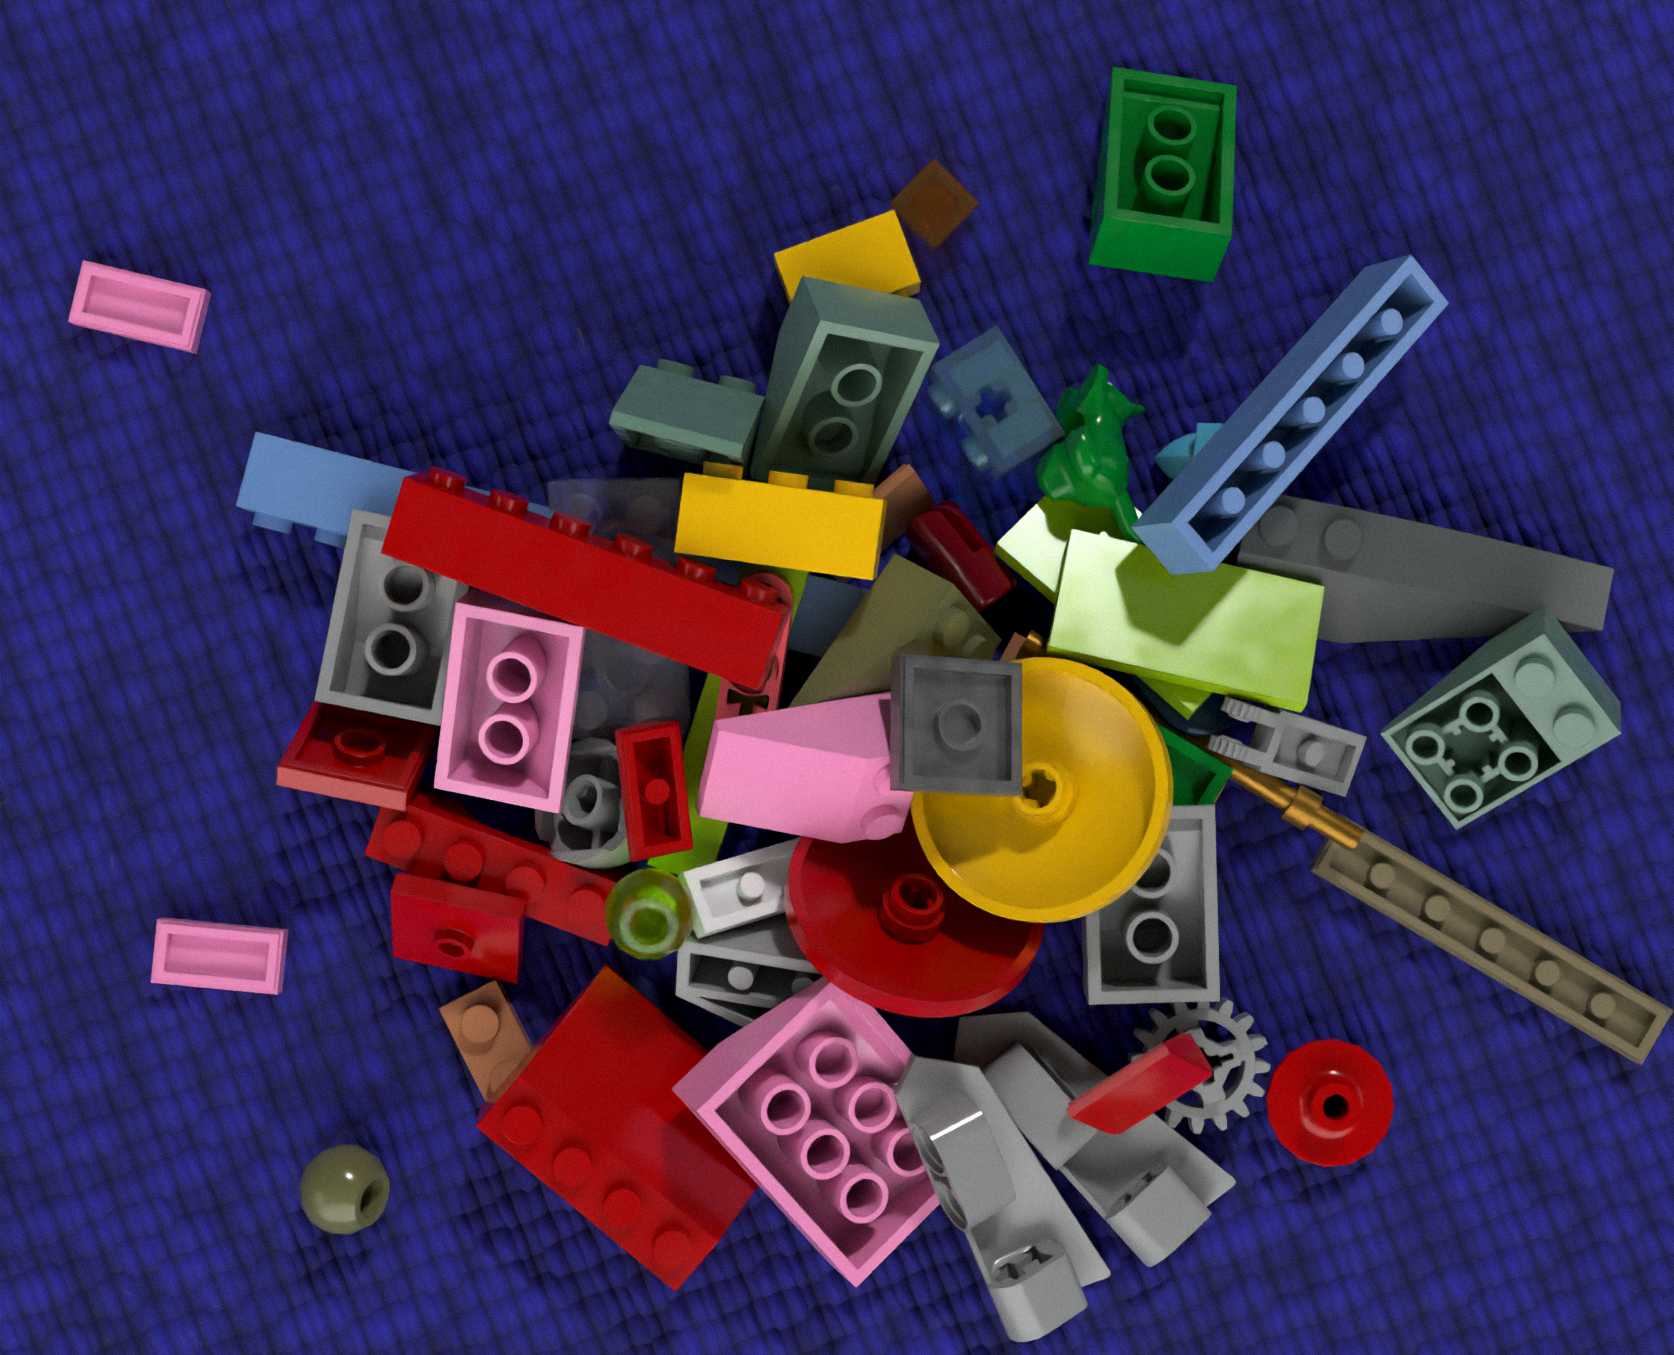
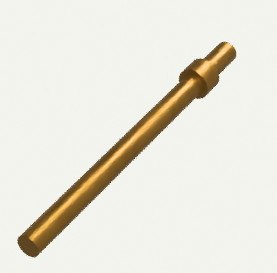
M1033 630L1029 632L1018 651L1028 658H1060L1045 654L1048 639ZM1082 663V664H1085V665H1087V666H1089V667H1092V668L1096 669L1095 667L1091 666L1090 664ZM1121 684L1144 705L1154 720L1232 766L1234 770L1229 779L1281 810V818L1301 830L1308 826L1350 852L1356 847L1364 830L1322 805L1323 797L1301 784L1294 788L1273 775L1262 773L1243 765V761L1209 750L1207 746L1211 737L1192 736L1175 730L1156 713L1142 696Z

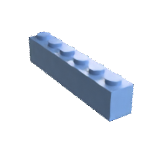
M1410 254L1366 266L1131 526L1133 531L1171 575L1214 571L1449 304L1415 258Z

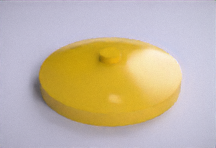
M1052 657L1017 659L1010 662L1022 663V795L1016 797L914 792L910 802L911 814L918 840L928 861L943 881L963 899L982 910L1007 919L1029 923L1064 922L1086 916L1111 904L1126 893L1149 868L1165 838L1171 818L1174 785L1172 766L1165 741L1154 719L1144 705L1120 683L1099 670L1067 659Z

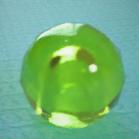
M641 868L626 875L613 886L605 901L604 921L609 935L621 950L637 959H661L682 947L695 927L696 906L690 890L681 879L664 869Z

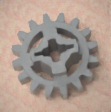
M1222 997L1214 1008H1210V1002H1193V1006H1186L1185 1002L1170 1003L1172 1012L1164 1015L1154 1007L1150 1008L1148 1012L1155 1025L1151 1031L1135 1027L1133 1034L1144 1043L1143 1051L1128 1053L1127 1060L1130 1063L1163 1043L1172 1030L1174 1036L1183 1032L1185 1034L1190 1033L1198 1047L1206 1055L1213 1056V1058L1207 1060L1213 1071L1212 1076L1191 1089L1194 1090L1200 1103H1188L1175 1099L1166 1105L1165 1123L1175 1128L1184 1116L1187 1117L1190 1130L1194 1134H1201L1204 1119L1211 1118L1221 1131L1227 1129L1225 1113L1232 1109L1240 1116L1246 1118L1250 1113L1242 1100L1247 1093L1252 1096L1263 1097L1265 1091L1253 1079L1255 1073L1270 1071L1271 1065L1267 1061L1255 1057L1254 1053L1267 1045L1266 1038L1261 1034H1246V1031L1254 1022L1253 1017L1247 1012H1243L1231 1019L1233 1002L1225 997ZM1197 1020L1218 1023L1225 1027L1232 1036H1221L1212 1039L1204 1035ZM1239 1066L1235 1081L1224 1092L1222 1086L1230 1069Z

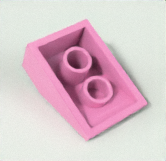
M891 691L714 720L695 804L698 815L700 817L842 844L864 839L881 840L892 834L901 833L914 792L890 790Z

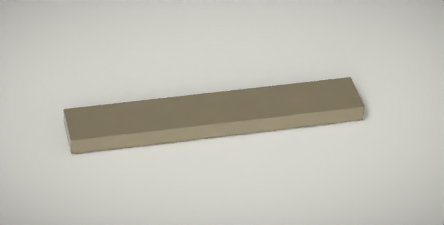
M1345 816L1342 817L1364 830L1356 847L1350 852L1327 837L1324 839L1307 870L1634 1063L1643 1064L1674 1010Z

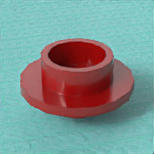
M1335 1038L1308 1041L1288 1052L1272 1071L1265 1094L1268 1122L1279 1142L1299 1159L1323 1167L1349 1165L1372 1153L1387 1134L1394 1111L1392 1085L1380 1062L1360 1046ZM1331 1095H1341L1343 1099L1342 1110L1335 1116L1325 1115L1323 1110L1324 1101Z

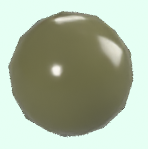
M336 1144L317 1153L306 1165L298 1191L303 1210L311 1223L330 1234L351 1235L378 1220L388 1202L390 1183L386 1170L376 1155L359 1145Z

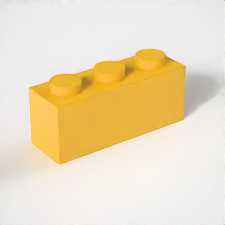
M704 461L702 474L684 472L674 552L867 580L877 578L888 500L873 498V484L835 479L833 492L807 489L808 475L769 470L768 483L742 480L743 466Z

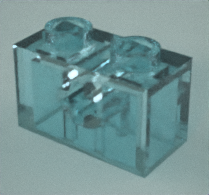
M997 325L931 366L929 376L934 383L927 387L926 390L942 417L948 420L955 415L968 437L962 440L960 444L979 474L989 469L997 481L1052 447L1055 443L1060 442L1064 437L1065 432ZM985 392L991 401L1001 397L1006 402L1000 413L1002 421L999 423L991 414L983 418L977 415L976 411L982 402L980 396L982 393Z

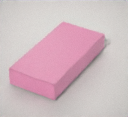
M83 260L68 322L93 330L197 354L211 292L206 289Z
M159 918L156 924L151 983L278 995L283 991L289 929Z

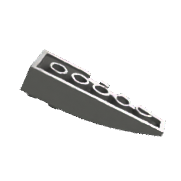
M1282 494L1230 551L1226 563L1325 586L1317 639L1338 644L1496 636L1544 605L1547 606L1567 633L1602 631L1614 574V568L1439 526Z

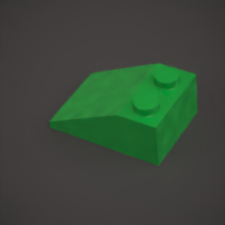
M1112 67L1091 213L1088 264L1214 282L1232 237L1237 85Z

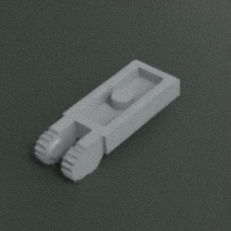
M1225 696L1221 707L1222 711L1227 712L1232 718L1247 723L1253 721L1257 725L1249 746L1242 744L1240 740L1226 735H1211L1207 746L1209 750L1243 761V765L1259 772L1346 797L1367 739L1366 736L1278 707L1264 704L1262 708Z

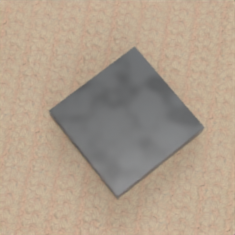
M901 653L892 656L890 790L1016 797L1022 795V663Z

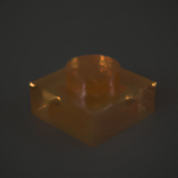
M935 158L889 203V209H895L897 217L933 252L979 206V202Z

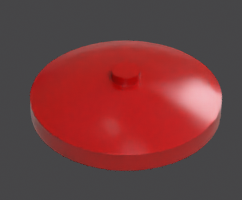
M911 804L902 832L892 834L881 840L864 839L842 844L801 836L792 854L784 885V905L788 924L795 941L810 963L827 980L850 996L876 1008L906 1016L926 1018L958 1016L977 1011L999 1001L1010 993L1029 971L1045 931V923H1029L991 914L974 906L952 890L932 867L920 845L914 828Z

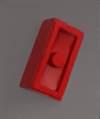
M660 716L615 730L629 860L635 862L692 850L693 840L679 720Z
M1183 1032L1159 1044L1069 1102V1107L1066 1108V1111L1071 1118L1112 1135L1121 1134L1210 1078L1213 1071L1191 1034Z

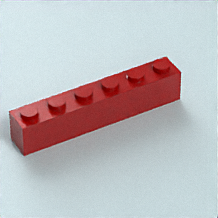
M430 466L427 474L422 472L404 477L380 553L754 690H758L767 680L792 608L790 605L777 601L779 591L747 579H742L739 587L714 578L717 571L716 568L692 558L678 557L677 563L674 564L652 556L654 546L635 537L616 534L614 541L594 535L589 533L592 525L590 522L571 514L554 511L550 519L528 511L529 500L507 491L491 489L490 495L487 496L465 488L468 480L466 477L447 469Z

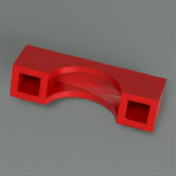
M418 786L406 811L386 807L380 808L364 854L421 877L522 898L525 900V916L604 946L609 945L620 926L640 871L625 864L609 870H597L557 860L550 854L554 851L549 846L528 842L496 830L472 816L461 802Z

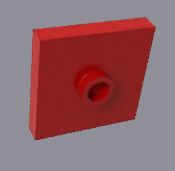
M314 701L277 766L276 785L406 811L437 744L439 726Z
M401 872L396 874L390 891L393 957L517 984L523 963L525 900Z

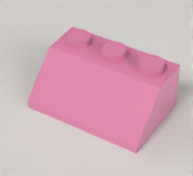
M475 587L455 602L434 788L558 814L562 811L586 636L585 627Z

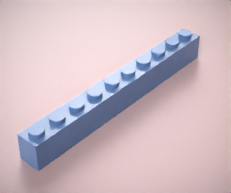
M255 432L236 506L255 513L252 525L290 534L292 524H300L316 529L314 541L345 549L352 509L392 516L404 477L418 473ZM465 486V488L481 494L490 495L489 491ZM531 502L528 505V511L550 519L554 511L580 517L592 524L589 533L614 541L616 534L628 535L643 540L654 546L652 556L674 564L677 563L678 557H688L704 562L717 569L714 578L735 586L737 584L743 562L674 552L675 540ZM809 575L790 634L788 651L810 656L808 668L814 670L869 590Z

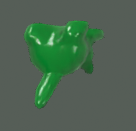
M1097 363L1078 390L1068 387L1061 395L1056 408V419L1063 431L1064 441L1055 443L1043 455L1036 468L1035 477L1044 495L1052 501L1070 500L1083 507H1108L1114 516L1121 535L1129 542L1145 545L1131 528L1138 520V516L1130 495L1126 490L1129 482L1130 460L1122 435V428L1127 425L1128 419L1144 413L1145 407L1132 404L1126 395L1108 382V369Z

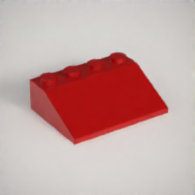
M606 963L479 1110L476 1127L675 1292L720 1241L758 1187V1184L672 1090L710 1050Z

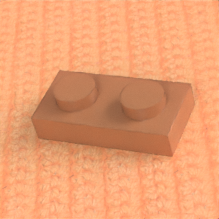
M497 979L439 1008L485 1102L533 1048L501 981Z

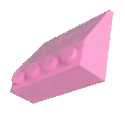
M824 976L718 1043L672 1088L674 1093L824 1259L855 1288L940 1204L894 1095L911 1054H914L873 1006L850 996Z

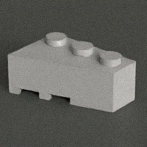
M775 915L701 939H697L689 918L678 939L676 996L742 1027H745L823 977L801 951L790 930L787 917L784 915Z

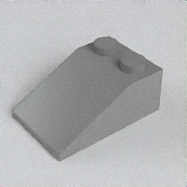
M352 509L314 701L441 726L455 602L474 587L380 553L392 516Z
M1214 804L1172 805L1171 818L1165 838L1157 855L1141 878L1126 893L1111 904L1082 917L1083 988L1089 1005L1220 1001Z

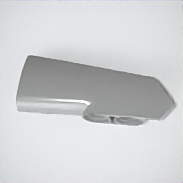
M1028 1011L959 1016L953 1058L957 1062L976 1065L981 1069L1023 1136L1056 1171L1059 1169L1147 1267L1158 1264L1178 1248L1211 1216L1207 1206L1235 1186L1236 1181L1230 1174L1154 1113L1117 1135L1108 1134L1071 1118L1066 1111V1108L1069 1107L1068 1103L1107 1079L1108 1076Z
M911 1054L894 1091V1095L936 1196L949 1219L964 1232L1008 1338L1016 1342H1028L1039 1339L1083 1311L1088 1306L1081 1287L1107 1279L1111 1272L981 1069L972 1064Z

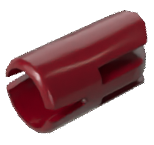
M944 500L914 518L907 526L906 539L931 572L953 583L979 614L1017 585L1016 577L1002 559L995 554L992 546L985 541L956 502Z

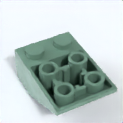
M1544 605L1487 641L1384 727L1380 734L1453 827L1458 830L1620 735L1621 702L1551 611Z

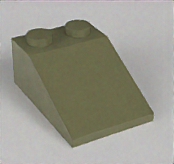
M894 554L788 708L891 691V657L900 653L992 661L995 650L1002 639L953 583Z

